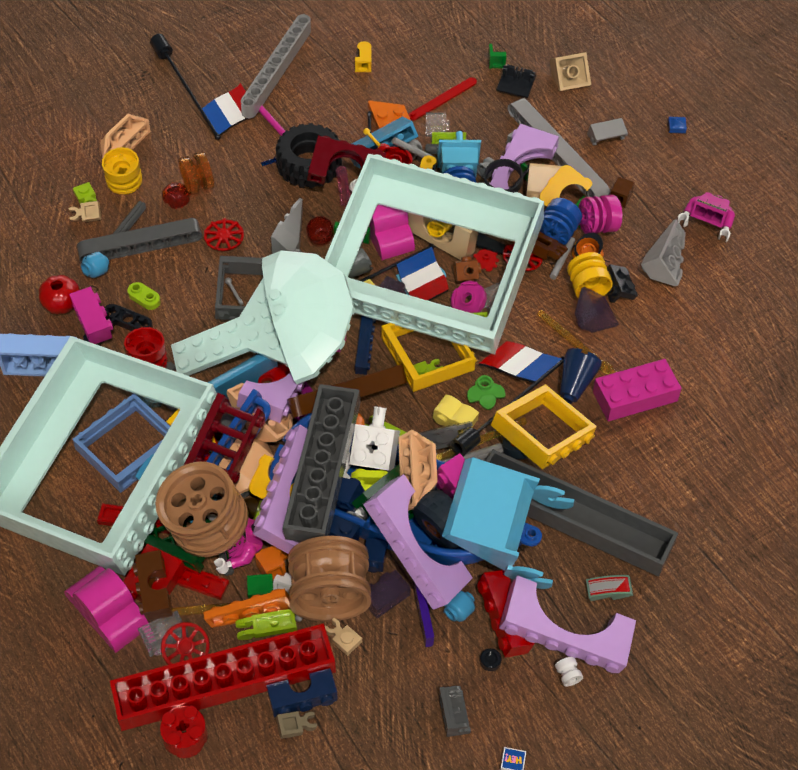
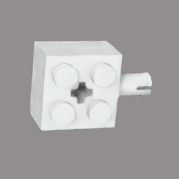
M374 406L372 424L369 426L355 424L350 465L388 471L395 467L400 431L385 429L384 420L387 408ZM372 445L378 446V449L373 450Z

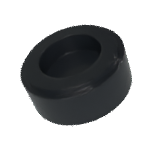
M490 648L481 653L480 665L484 670L496 671L501 666L502 657L497 650Z

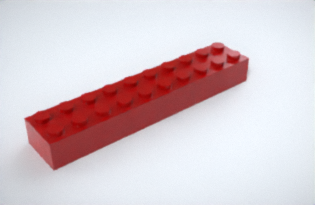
M323 623L110 680L117 719L121 731L161 721L166 712L178 706L192 705L197 710L267 692L266 685L287 679L289 685L310 680V673L329 668L332 673H336V665Z

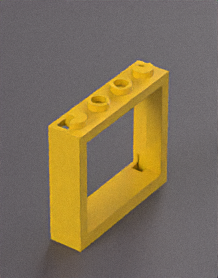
M392 323L381 326V338L396 364H403L408 384L413 392L475 370V362L477 361L474 356L475 353L468 346L451 342L462 360L419 375L397 339L398 336L413 332V330L396 326Z
M546 384L496 411L491 423L494 429L542 470L551 464L554 465L559 459L566 458L570 452L579 450L585 443L589 444L590 440L595 437L594 432L597 428L595 424ZM543 404L577 433L547 449L514 420Z

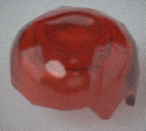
M170 183L162 190L161 195L164 203H168L173 209L181 208L190 201L188 189L182 183Z
M317 216L306 225L308 237L316 245L328 243L334 235L331 221L324 216Z

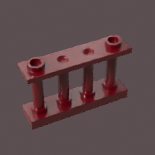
M217 393L184 465L193 462H206L203 458L206 451H214L234 459L229 470H224L230 476L233 483L236 484L240 477L239 471L257 432L265 423V414L259 408L252 415L229 406V400L226 396ZM227 413L250 422L247 432L243 433L221 424L223 414ZM221 432L241 440L242 443L238 451L236 452L213 443L214 433Z

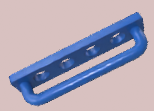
M253 389L240 410L252 414L257 405L263 408L266 422L271 413V407L266 400L262 399L259 391ZM235 417L229 427L241 431L247 421ZM224 434L218 444L230 449L236 438ZM213 451L206 462L219 466L224 455ZM234 459L231 460L226 470H229Z

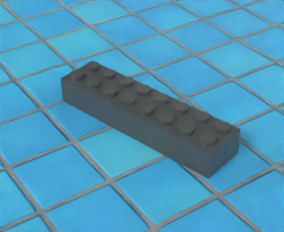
M319 384L283 524L286 540L302 542L315 537L329 536L361 404L360 391L358 389Z

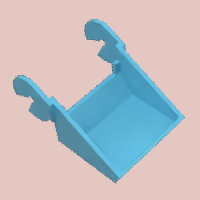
M474 457L465 459L442 537L504 570V575L512 580L518 575L536 582V588L549 589L553 585V580L538 578L543 576V572L528 567H513L519 556L517 550L531 499L556 509H569L573 507L574 499L558 497L565 494V491L551 486H537L540 478Z

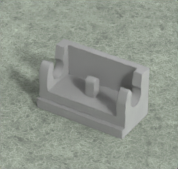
M619 118L591 124L587 135L594 146L600 140L619 136L621 140L625 139L628 132L623 119Z

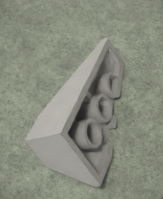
M299 198L291 207L290 214L286 213L284 216V222L280 221L271 236L272 254L281 250L301 252L303 199Z
M677 219L672 221L647 252L641 263L643 271L648 274L650 279L672 286H678L682 277L683 270L680 269V263H683L684 258L681 256V250L685 247L686 234Z

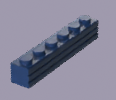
M366 316L361 318L355 374L367 375V370H370V363L368 362L371 361L370 351H372L373 347L371 342L374 339L372 332L375 331L373 323H376V319Z

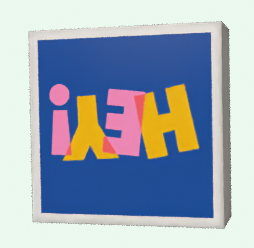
M504 747L500 770H523L526 751Z

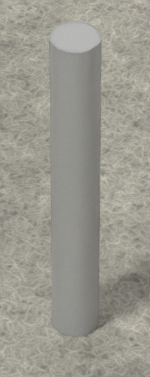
M396 137L392 139V144L406 149L421 158L427 155L433 156Z
M571 237L565 245L568 250L557 260L550 274L551 279L555 280L576 241L575 238Z

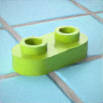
M140 282L129 285L127 291L131 300L148 310H154L160 306V296L157 292Z

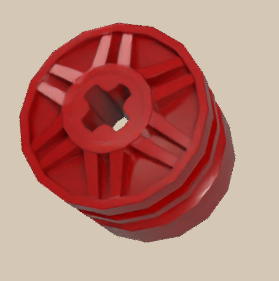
M141 327L128 333L124 340L126 355L163 368L167 367L165 339L160 331L151 327Z

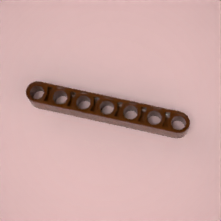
M403 364L331 386L358 389L360 397L408 383ZM318 390L287 399L292 418L312 413Z

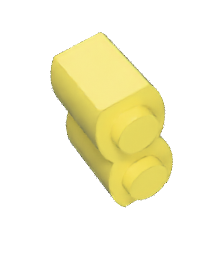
M445 395L433 412V419L442 426L457 425L471 421L474 426L479 416V412L473 407L462 404L458 399L450 395Z

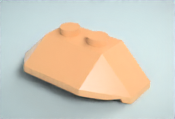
M127 114L100 142L102 158L108 151L118 147L134 149L151 132L149 120Z
M240 383L226 392L230 404L234 408L240 409L236 405L239 392L244 383ZM289 413L287 417L284 416L281 423L267 419L256 438L263 442H277L281 440L292 428V415ZM248 421L245 424L247 429L250 425Z
M410 430L398 437L400 476L404 474L415 490L409 501L408 511L412 510L424 495L434 490L438 482L436 444L414 430Z
M257 438L254 439L239 471V480L234 484L240 494L249 491V484L259 466L261 456L266 454L272 458L274 457L267 442ZM236 439L230 449L237 452L242 441ZM224 456L219 466L226 469L232 458ZM217 493L221 497L225 495L224 493Z

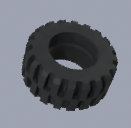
M308 123V125L299 124L298 127L293 126L289 131L286 130L279 137L276 144L277 168L283 179L287 182L290 181V184L294 186L299 185L300 188L324 186V184L307 180L312 159L300 158L298 156L304 153H314L318 135L329 136L334 140L340 141L332 130L327 127L323 128L319 124L314 125L313 123ZM342 158L336 159L330 164L325 183L328 184L333 178L337 177L342 167Z

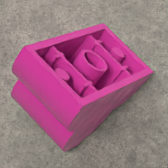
M377 205L369 227L370 239L381 260L414 251L415 243L408 224V213L387 206Z
M98 566L64 591L67 599L115 653L150 627L145 615L140 614L139 607L134 602L124 582L110 568L104 569Z

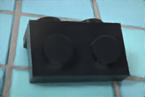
M610 264L607 267V271L612 279V288L607 293L610 302L615 303L620 297L634 300L638 294L630 278L629 271L625 267Z

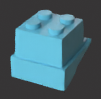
M462 131L456 132V140H439L437 168H440V173L455 166H465L472 169L476 176L481 140H463Z

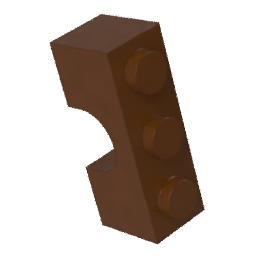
M156 550L135 555L136 563L133 564V571L139 580L136 583V591L138 595H141L142 602H138L140 614H144L147 621L173 616L170 595L167 589H152V585L156 580L167 577L164 557L161 551Z

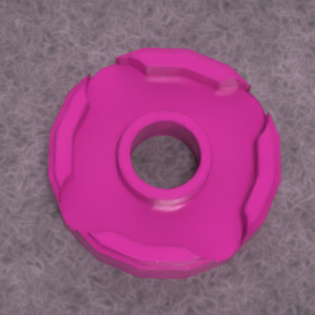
M474 281L461 283V286L456 288L451 296L452 308L469 313L480 312L486 303L484 288ZM472 295L471 301L465 303L466 297Z

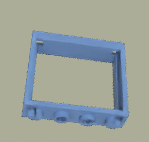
M132 394L127 399H124L122 403L114 409H110L106 415L94 421L91 426L83 432H79V435L73 438L76 451L120 493L138 480L135 477L142 464L157 451L162 440L117 475L103 464L87 447L135 411L165 437L171 426L136 394Z

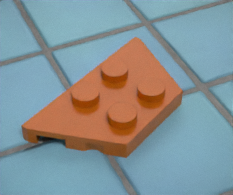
M368 101V107L377 129L402 116L411 120L404 105Z

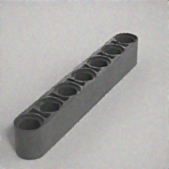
M189 218L83 240L77 244V252L81 263L85 256L94 252H100L108 260L196 242L202 238V232L198 220Z

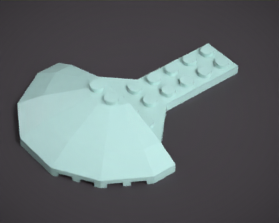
M281 250L262 258L263 279L238 318L171 345L176 371L190 376L250 351L288 366L296 384L317 377L320 373L319 370L326 362L329 363L335 352L344 347L346 332L350 329L351 325L349 323L352 314L354 315L355 313L346 276L319 255L313 253Z

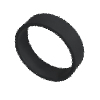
M498 159L486 167L484 184L493 187L487 181L489 172L497 167L505 166L516 170L521 179L516 186L504 190L514 193L521 189L523 171L516 162L509 159Z

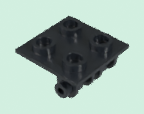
M504 65L503 74L496 91L528 98L536 78V72L524 69L523 67L519 71L518 66L515 70V66Z

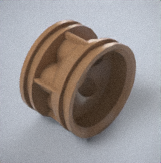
M193 462L179 467L163 481L156 496V512L160 521L171 533L177 544L191 555L210 557L221 554L240 540L247 527L248 508L246 502L227 472L216 464ZM214 494H225L224 497L218 501L212 500V496ZM211 512L218 514L212 522H205V517ZM188 516H193L192 524L188 527H183L185 519Z
M342 536L315 537L295 545L288 554V570L292 586L289 589V606L292 612L299 617L321 622H332L333 618L338 621L346 620L364 613L371 605V587L366 580V573L369 569V553L366 546L357 540Z

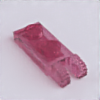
M339 166L336 169L339 193H343L339 197L341 206L344 205L346 209L351 197L346 167Z

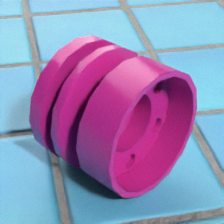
M617 196L584 197L580 201L579 209L583 216L580 226L584 233L597 234L619 230L623 214L621 203Z

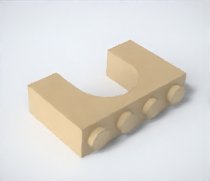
M408 213V224L415 235L434 244L461 260V257L471 256L475 252L478 237L477 231L455 226L454 233L447 232L441 237H433L429 235L427 229L428 223L433 219Z

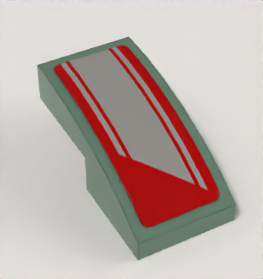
M610 575L586 579L590 601L608 597L616 600L633 596L629 575Z

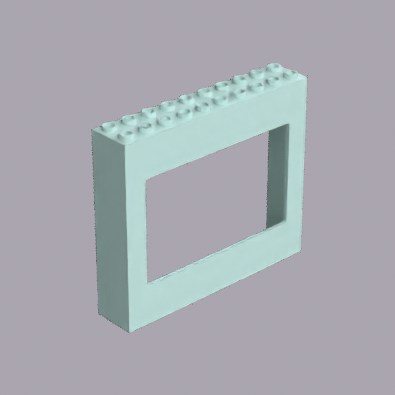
M368 154L324 260L346 276L356 314L495 354L544 220V201L537 197L523 196L518 192H508L500 187L494 188L484 183H475L466 178L453 177L448 173L442 174L429 168L424 169L414 164L401 163L396 159L390 160L378 154ZM377 205L387 206L515 242L488 317L479 316L348 277Z
M70 336L0 446V527L103 568H110L114 572L125 576L134 564L135 555L143 549L145 539L154 529V524L158 518L156 496L161 484L173 471L184 465L217 395L213 384ZM106 383L180 409L105 540L99 543L23 513V510L100 385Z

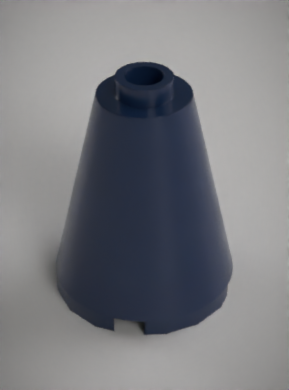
M579 348L568 349L564 357L559 395L569 404L578 401L601 369L602 364L596 355L591 352L587 354L581 353L582 349Z

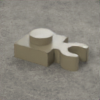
M299 711L278 714L276 721L280 739L300 736L303 734V729L307 731L315 730L318 726L317 723L310 724L307 721L314 718L315 713L307 712L304 717H300Z

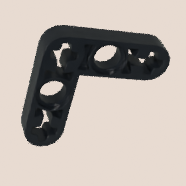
M109 304L104 307L107 313L105 318L106 320L110 319L113 328L115 325L130 331L141 328V326L153 328L152 320L144 315L116 304ZM126 317L133 318L130 322L123 321ZM84 334L83 340L89 342L86 334Z

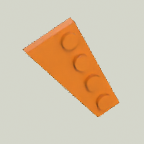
M285 588L274 589L264 595H254L250 599L233 601L229 605L222 607H213L203 612L204 620L211 628L235 624V621L252 617L251 615L290 609V597Z

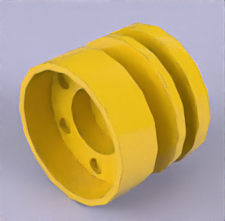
M118 147L104 155L102 168L108 188L113 193L120 195L135 192L142 184V173L137 154L129 148Z
M588 252L575 257L569 262L567 272L578 299L584 301L599 299L611 290L612 279L601 254Z

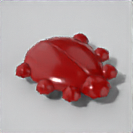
M483 249L473 255L477 262L480 263L481 270L485 268L488 272L492 271L493 268H497L495 263L499 262V259L496 258L497 252Z

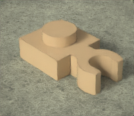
M98 201L80 203V209L76 207L69 208L70 212H76L75 216L70 217L71 221H78L80 218H82L83 222L101 220L100 203Z
M333 618L332 624L336 627L330 629L328 626H325L327 635L334 636L332 643L348 656L362 643V637L348 625L342 629L340 622Z

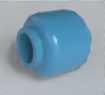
M94 252L83 258L81 270L84 275L96 278L108 271L109 260L102 253Z
M460 591L447 605H444L446 616L454 622H462L475 611L473 595L467 591Z

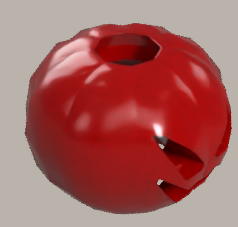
M51 276L40 285L39 302L51 314H66L74 309L69 294L79 291V286L68 276Z

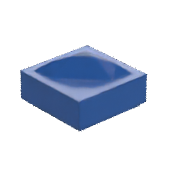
M669 117V133H686V117Z

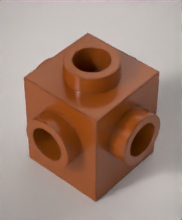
M472 256L461 257L460 261H453L455 280L466 282L479 279L481 265L476 259H472Z

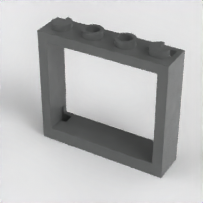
M220 256L215 319L228 320L230 316L239 317L246 307L222 305L225 273L263 275L262 258Z

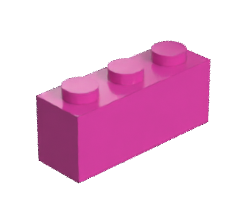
M90 286L69 294L73 308L88 341L97 344L111 339L113 326L110 319L106 320L105 318L107 313L104 306L99 305L101 301L98 293H94Z

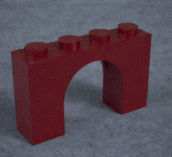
M318 135L307 180L325 184L329 166L336 159L350 158L363 168L368 154H378L386 158L387 153L380 149H370L363 145H354L344 140L338 141L329 136Z

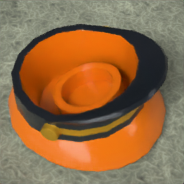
M587 233L575 242L572 250L573 259L588 252H596L603 257V240L596 233Z

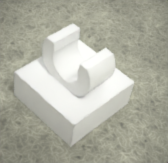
M287 572L284 576L277 574L273 581V590L285 588L289 594V589L292 586L291 575Z

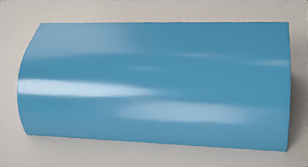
M403 116L371 133L380 144L386 143L390 147L396 146L392 144L394 137L406 143L418 137L413 122ZM368 135L352 143L354 145H363L370 149L378 148ZM351 159L355 166L361 168L355 160Z
M257 354L207 383L213 384L216 393L225 395L229 400L226 393L228 389L240 383H245L246 380L258 383L259 377L278 366V363L261 354Z

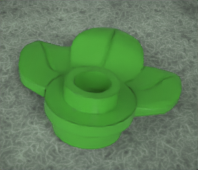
M482 375L476 380L475 386L468 390L467 399L469 403L479 401V404L484 409L491 410L496 404V398H505V390L501 385L495 384L491 377Z

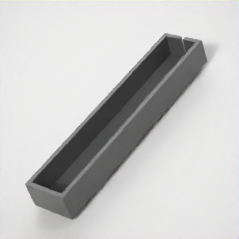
M492 449L486 462L540 478L537 486H551L565 491V494L558 497L574 499V506L569 509L548 507L531 499L528 517L649 573L660 576L675 545L678 532Z

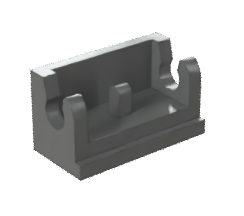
M461 686L440 687L439 700L446 736L470 734L471 729Z

